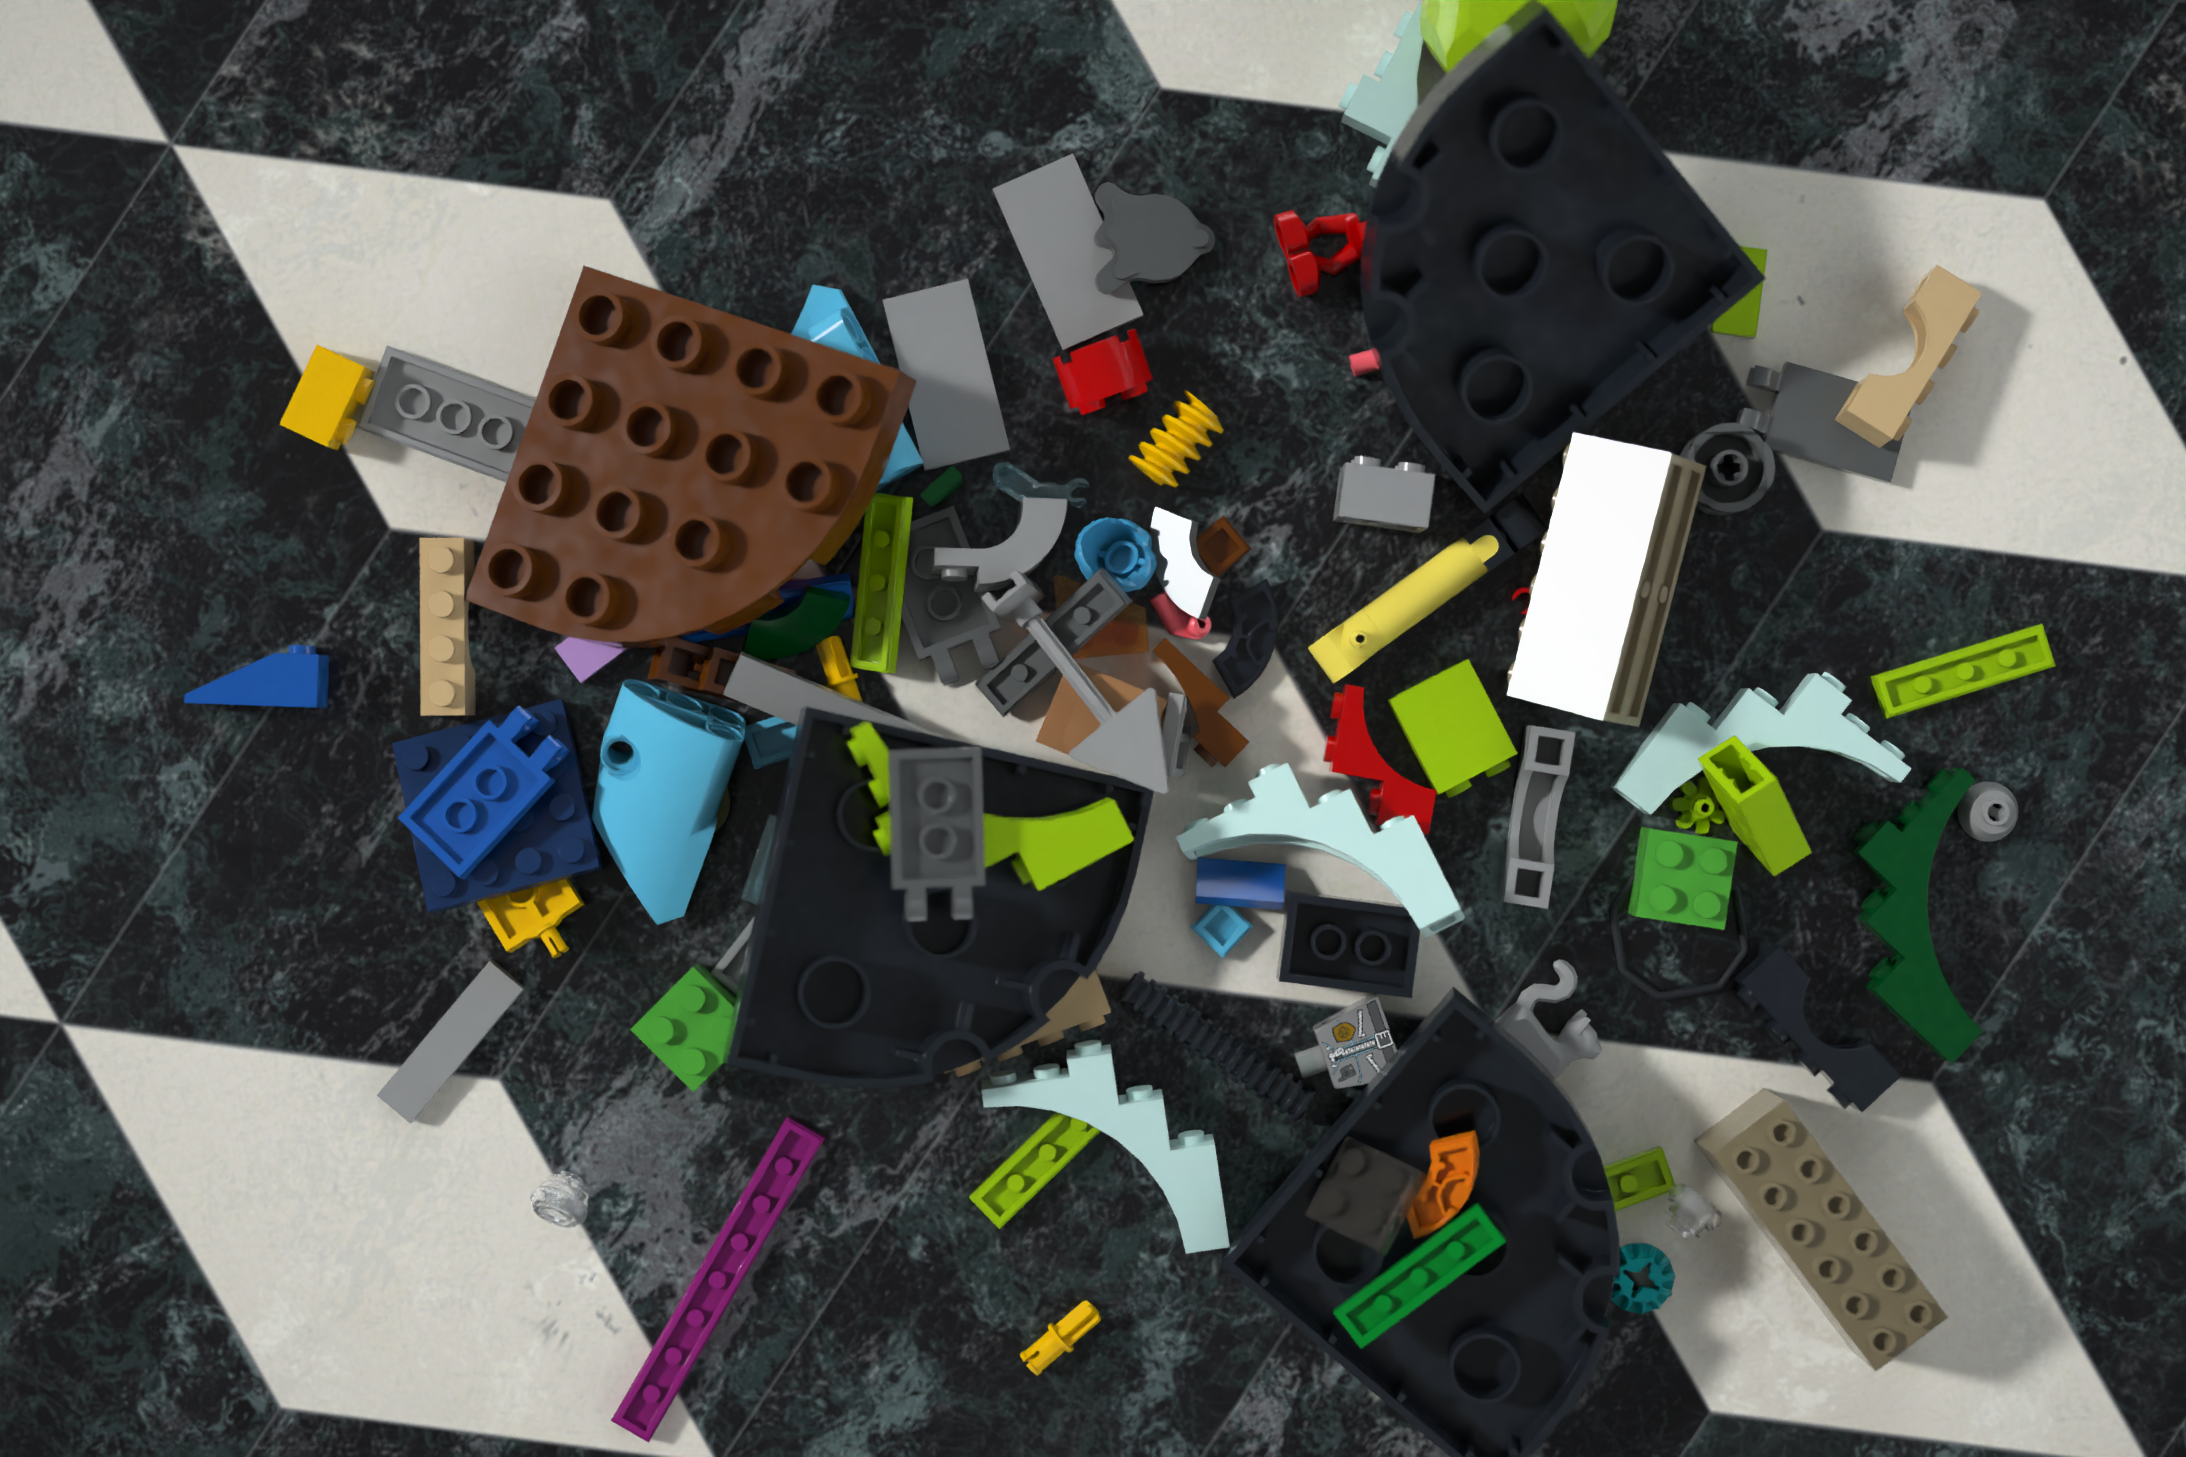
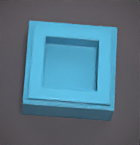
M1211 905L1191 926V929L1224 958L1253 925L1233 906Z

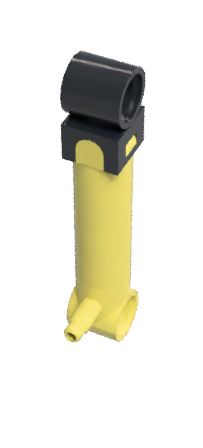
M1523 493L1360 611L1308 647L1309 651L1332 683H1336L1483 575L1492 571L1517 551L1548 530L1547 526Z

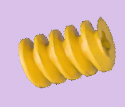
M1184 390V394L1190 404L1188 405L1180 401L1173 403V408L1178 418L1167 414L1161 418L1167 431L1165 432L1157 428H1153L1150 431V435L1156 445L1146 442L1139 444V449L1145 458L1142 459L1133 455L1128 457L1139 470L1160 486L1166 484L1176 488L1179 484L1172 472L1174 470L1184 474L1190 472L1183 459L1185 457L1197 461L1201 459L1195 447L1197 443L1207 447L1212 446V442L1206 433L1208 429L1220 434L1224 431L1218 421V417L1186 390Z

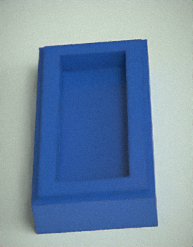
M1198 857L1195 903L1283 910L1286 864Z

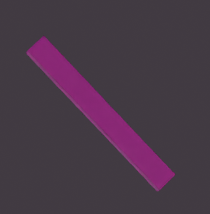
M789 1115L786 1117L611 1419L612 1422L649 1443L824 1142L825 1136Z

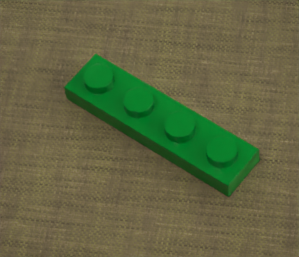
M1476 1203L1336 1307L1333 1313L1362 1349L1505 1243L1506 1240L1482 1207Z

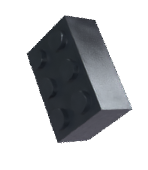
M1287 890L1276 977L1281 982L1412 998L1420 930L1402 904Z

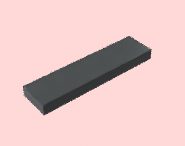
M1103 568L1096 572L1044 621L1073 657L1133 601ZM1030 633L975 685L1002 717H1005L1050 678L1058 668Z

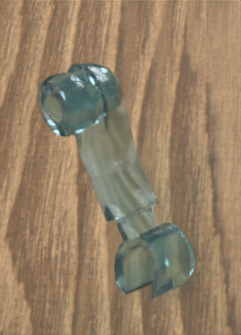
M1000 462L993 468L992 477L994 485L1019 502L1023 498L1067 499L1075 507H1083L1087 503L1085 498H1073L1071 496L1072 490L1078 486L1090 488L1089 483L1083 478L1072 479L1067 485H1057V482L1038 483L1009 462Z

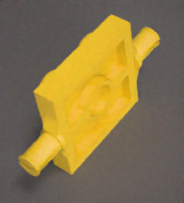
M568 878L480 901L477 904L507 952L512 953L530 940L542 938L552 958H557L562 955L561 952L566 953L569 947L565 944L556 927L563 918L583 906L584 902Z

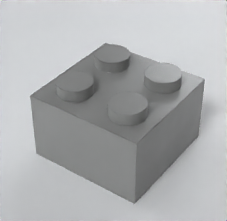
M1354 456V460H1351V463L1346 462L1340 468L1333 521L1421 533L1428 528L1435 474L1425 473V465L1399 462L1395 469L1380 467L1381 459Z

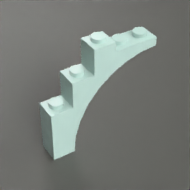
M1420 2L1414 14L1407 11L1404 12L1394 33V36L1401 40L1394 54L1385 51L1374 75L1381 78L1380 82L1363 74L1358 86L1351 82L1349 83L1339 104V107L1346 110L1341 120L1342 123L1388 145L1386 149L1379 145L1377 146L1366 169L1374 173L1369 182V185L1376 188L1378 178L1394 143L1411 115L1418 108L1417 74L1424 41L1420 29L1422 3Z
M1824 672L1821 676L1817 673L1807 674L1779 711L1775 709L1778 701L1763 689L1756 687L1752 691L1749 688H1742L1712 726L1707 724L1711 717L1697 705L1689 702L1685 707L1681 703H1674L1609 787L1641 812L1651 815L1676 788L1702 771L1697 758L1734 735L1750 751L1768 747L1790 746L1829 751L1863 764L1890 782L1901 783L1911 768L1901 761L1905 757L1901 750L1886 740L1879 744L1866 733L1870 730V727L1851 713H1848L1846 717L1841 715L1852 700L1842 693L1846 688L1845 685L1829 673Z
M1288 762L1281 766L1277 763L1268 765L1256 773V778L1248 782L1255 798L1249 801L1246 798L1236 800L1224 808L1223 814L1211 820H1208V818L1198 819L1184 828L1185 833L1176 837L1183 853L1190 862L1198 860V857L1204 858L1222 850L1255 844L1295 845L1326 852L1356 865L1383 884L1407 909L1424 938L1465 919L1414 815L1406 819L1404 816L1392 818L1381 825L1380 832L1373 834L1351 789L1344 792L1340 789L1328 792L1318 799V805L1311 808Z
M1087 1040L1076 1043L1074 1045L1075 1049L1067 1050L1068 1068L1060 1069L1059 1064H1044L1034 1067V1073L1016 1075L1014 1070H1003L991 1073L988 1080H982L981 1092L984 1108L1024 1106L1056 1111L1087 1122L1121 1143L1144 1164L1163 1189L1178 1220L1186 1254L1230 1247L1213 1134L1204 1135L1202 1130H1189L1179 1133L1178 1139L1169 1140L1162 1089L1153 1090L1151 1085H1139L1126 1089V1094L1118 1095L1111 1044L1101 1045L1100 1040Z

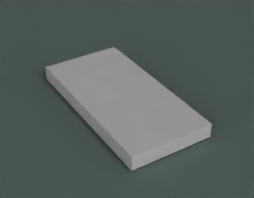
M1073 153L993 188L994 195L1063 352L1144 317L1130 282L1124 284L1111 294L1101 293L1095 285L1096 275L1112 259L1113 253L1110 249L1101 248L1094 242V235L1103 221Z
M964 279L884 299L883 304L899 369L917 381L909 402V410L921 458L924 462L925 472L1010 451L969 280Z
M386 346L374 379L375 384L366 401L357 428L506 483L536 400L396 348Z

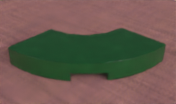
M807 585L800 598L788 608L765 613L749 623L742 652L758 659H778L812 648L828 637L839 625L849 607L850 595Z

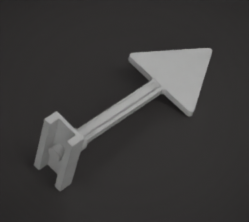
M1015 569L1009 576L1017 585L1009 589L1001 599H998L989 592L981 598L992 612L1012 624L1016 621L1022 629H1028L1100 722V727L1069 752V756L1072 759L1167 795L1170 790L1156 691L1153 688L1146 689L1121 711L1115 712L1043 620V612L1037 603L1046 597L1034 581Z

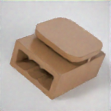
M1078 663L1115 712L1121 711L1145 691ZM1064 676L1061 678L1036 742L1069 755L1073 748L1100 727V722ZM1157 696L1161 731H1163L1166 709L1164 708L1168 700Z

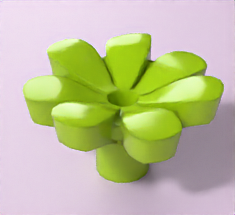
M1701 777L1698 780L1697 787L1691 780L1686 781L1679 786L1683 796H1673L1669 800L1670 809L1681 811L1682 813L1676 819V825L1680 829H1687L1694 824L1695 833L1702 835L1709 831V822L1719 825L1725 821L1726 816L1719 809L1720 804L1714 792H1712L1706 777Z

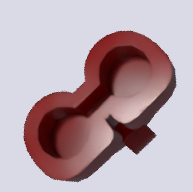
M1293 210L1274 215L1273 220L1277 239L1287 261L1293 288L1299 298L1319 292L1321 283L1320 270L1336 275L1361 259L1366 221L1360 223L1356 213L1315 217L1307 226L1302 218ZM1320 234H1346L1348 244L1330 258L1317 256L1309 248L1311 240Z

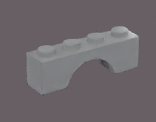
M1525 725L1498 899L1503 902L1548 909L1555 867L1554 840L1563 789L1569 777L1576 732Z

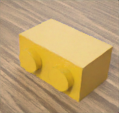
M317 344L279 425L338 451L341 443L347 444L354 433L356 421L353 420L359 404H366L375 384V381L371 380L375 371Z

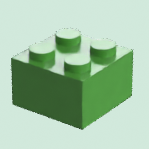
M1641 827L1628 914L1642 918L1725 930L1738 842Z
M698 963L630 1030L694 1092L724 1063L723 1055L736 998L701 963Z

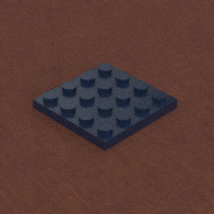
M563 699L524 708L539 723L529 734L516 742L522 750L531 756L540 744L551 735L570 750L568 755L559 764L547 771L555 780L554 784L465 879L459 878L411 831L426 907L429 913L434 914L603 870L566 702ZM511 712L392 743L405 808L417 798L488 720L500 727Z

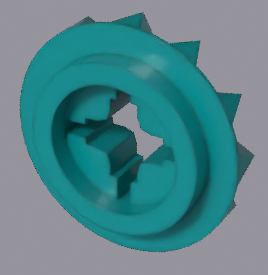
M1631 1243L1619 1248L1620 1272L1619 1275H1614L1611 1300L1624 1311L1642 1315L1645 1312L1660 1309L1667 1298L1672 1296V1288L1676 1278L1669 1258L1660 1249L1647 1243ZM1647 1265L1646 1276L1655 1284V1287L1641 1285L1633 1293L1634 1282L1623 1271L1639 1273Z

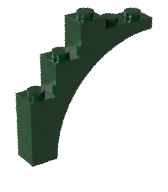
M1954 767L1949 771L1946 768L1940 770L1928 782L1926 787L1930 791L1919 803L1913 800L1900 811L1896 817V820L1900 822L1897 826H1894L1889 820L1878 819L1876 823L1872 820L1865 823L1854 835L1853 840L1856 844L1849 850L1853 856L1886 886L1884 891L1877 889L1866 898L1861 905L1864 912L1857 920L1895 955L1891 960L1888 957L1882 959L1871 970L1869 976L1872 980L1865 988L1940 1059L1952 1064L1983 1032L1966 1014L1949 988L1937 961L1929 929L1927 908L1928 883L1937 844L1950 815L1960 799L1976 781L1964 768Z

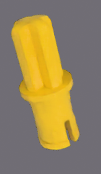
M839 636L825 638L816 645L828 683L824 684L825 687H830L834 691L863 702L855 678L859 677L858 673L853 674L841 638Z
M1083 1301L1056 1325L1050 1323L1048 1325L1049 1331L1028 1349L1020 1353L1023 1362L1028 1360L1029 1363L1026 1366L1038 1376L1042 1373V1370L1065 1351L1070 1353L1074 1350L1072 1345L1100 1322L1099 1312L1090 1302Z

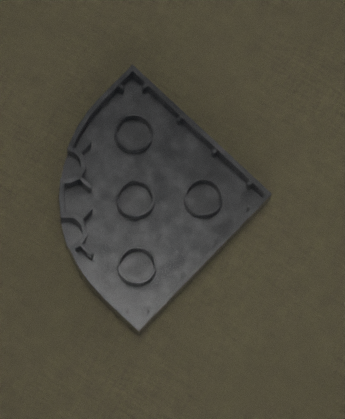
M1529 0L1462 58L1433 87L1411 115L1394 143L1378 178L1367 214L1362 244L1360 283L1366 329L1371 350L1383 381L1405 419L1427 449L1485 514L1567 446L1572 440L1573 433L1581 434L1766 278L1547 6L1539 0Z
M811 707L801 708L723 1061L726 1065L819 1084L848 1088H892L934 1081L933 1075L954 1070L978 1059L989 1062L1019 1045L1050 1021L1046 1014L1066 995L1079 977L1083 979L1090 977L1111 944L1127 908L1136 877L1154 791L1119 777ZM864 721L870 722L887 750L981 747L983 813L1002 817H1045L1075 811L1104 798H1110L1115 800L1134 841L1040 891L1032 888L1030 882L1024 886L1022 885L1011 864V861L1017 858L1015 853L985 868V886H972L973 918L954 919V917H951V887L926 888L927 920L908 921V919H905V889L892 888L891 854L884 855L873 834L874 831L879 829L875 818L888 812L889 806L888 804L882 807L879 806L868 785L869 782L875 779L867 763L859 767L852 755L847 742L854 738L849 729Z
M1452 987L1232 1240L1230 1247L1225 1248L1221 1265L1449 1457H1530L1557 1427L1578 1399L1595 1369L1607 1340L1609 1325L1606 1315L1612 1296L1614 1275H1619L1620 1272L1619 1233L1614 1201L1600 1154L1585 1121L1569 1095L1550 1071L1531 1052L1456 988ZM1475 1131L1479 1148V1166L1477 1177L1468 1199L1455 1217L1446 1225L1426 1236L1414 1239L1401 1196L1403 1192L1418 1186L1428 1175L1431 1166L1430 1144L1432 1140ZM1478 1203L1504 1236L1506 1242L1361 1349L1333 1313L1334 1309Z

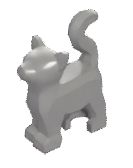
M1561 959L1553 963V967L1560 977V982L1557 985H1531L1523 990L1517 1001L1495 1020L1498 1025L1531 1052L1550 1071L1555 1079L1565 1071L1572 1061L1583 1058L1595 1059L1602 1050L1597 1033L1589 1024L1591 1019L1586 1017L1587 1013L1583 1009L1579 1010L1567 1021L1559 1037L1555 1039L1544 1029L1534 1015L1533 1009L1538 1001L1558 1003L1570 998L1577 987L1578 976L1574 967Z

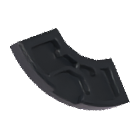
M1267 579L1228 600L1233 615L1232 636L1225 650L1213 659L1212 662L1233 699L1244 693L1260 677L1275 647L1278 632V611L1274 594Z

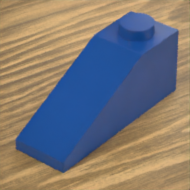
M289 645V653H273L186 693L184 703L327 708L329 655L316 654V646Z

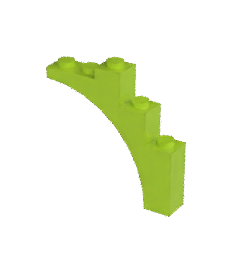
M864 721L849 729L854 739L847 742L859 767L867 763L875 779L869 782L868 785L879 806L882 807L886 804L889 806L888 750L870 722ZM1104 798L1075 811L1045 817H1002L983 813L985 868L1015 853L1017 858L1011 861V864L1023 886L1030 882L1032 888L1038 891L1134 841L1115 800L1110 798ZM889 811L875 818L879 829L873 832L885 856L891 854Z

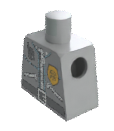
M1373 993L1315 1024L1313 1030L1319 1045L1294 1054L1303 1078L1328 1070L1331 1082L1336 1089L1369 1084L1397 1052L1379 997Z

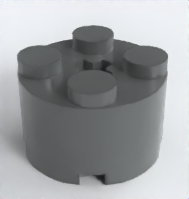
M1723 423L1710 427L1689 440L1680 454L1682 458L1706 466L1696 508L1708 514L1729 515L1748 509L1765 495L1773 483L1775 460L1771 448L1753 429L1743 424ZM1724 459L1725 465L1733 467L1734 473L1727 476L1726 479L1724 474L1717 471V465L1723 463Z

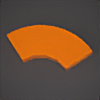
M1475 1131L1432 1140L1430 1144L1431 1166L1428 1175L1418 1186L1403 1192L1401 1196L1414 1239L1426 1236L1446 1225L1455 1217L1468 1199L1474 1186L1479 1166V1148Z

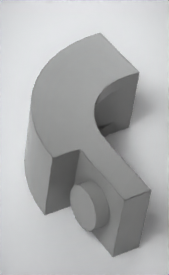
M1023 498L1018 506L1017 525L1011 537L991 548H934L930 556V574H941V580L952 582L965 581L968 579V575H974V592L994 591L1014 584L1015 582L1009 574L1016 569L1025 576H1028L1040 565L1055 544L1064 524L1067 499Z

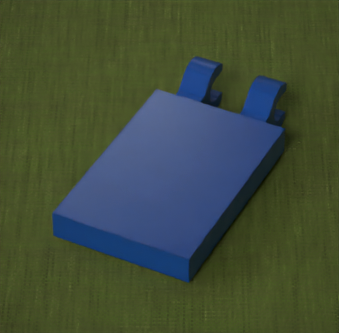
M521 706L515 708L500 727L488 720L398 817L459 878L465 879L554 784L555 780L547 771L559 764L570 752L557 738L554 739L551 735L540 744L531 756L522 750L516 742L529 734L539 721L527 709L524 710Z

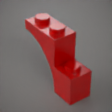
M1344 685L1343 693H1334L1330 718L1338 719L1335 736L1327 735L1323 761L1330 762V772L1380 780L1379 789H1371L1367 814L1374 815L1373 824L1381 826L1392 818L1404 816L1406 819L1414 815L1422 833L1429 834L1437 790L1425 788L1407 780L1385 762L1373 745L1366 727L1363 711L1364 687Z

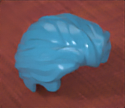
M1107 517L1092 521L1082 529L1075 542L1074 557L1083 576L1089 580L1096 572L1104 568L1124 592L1143 588L1157 567L1156 555L1151 548L1152 538L1150 534L1136 523L1127 519Z

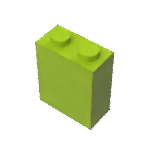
M1469 659L1463 660L1386 700L1431 788L1437 790L1436 794L1438 795L1446 792L1448 798L1467 790L1472 786L1469 781L1470 778L1485 771L1487 777L1498 774L1509 768L1511 764L1508 759L1518 754Z
M1736 735L1697 758L1733 832L1773 876H1776L1812 853L1777 779Z

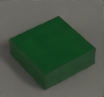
M951 465L920 496L932 509H936L964 483L965 479Z

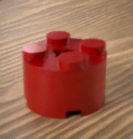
M1135 328L1127 331L1129 340L1120 342L1116 334L1070 351L1072 360L1063 363L1061 355L1052 358L1070 409L1078 407L1081 415L1106 407L1104 398L1121 393L1123 400L1148 391L1145 382L1152 380L1153 376Z

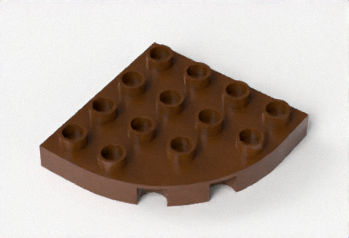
M583 266L465 600L545 630L595 644L624 648L669 646L670 638L700 630L721 635L749 623L784 602L778 588L792 578L809 560L826 565L854 531L873 499L886 469L917 381L900 370Z

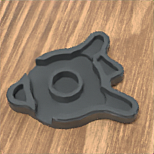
M1110 182L1101 184L1095 193V201L1103 212L1104 220L1094 235V242L1097 246L1110 249L1113 253L1112 259L1095 277V285L1103 294H1111L1124 284L1132 281H1143L1152 284L1166 283L1177 279L1188 270L1198 257L1208 254L1214 247L1215 236L1213 231L1208 226L1200 223L1187 206L1173 197L1159 194L1131 195Z

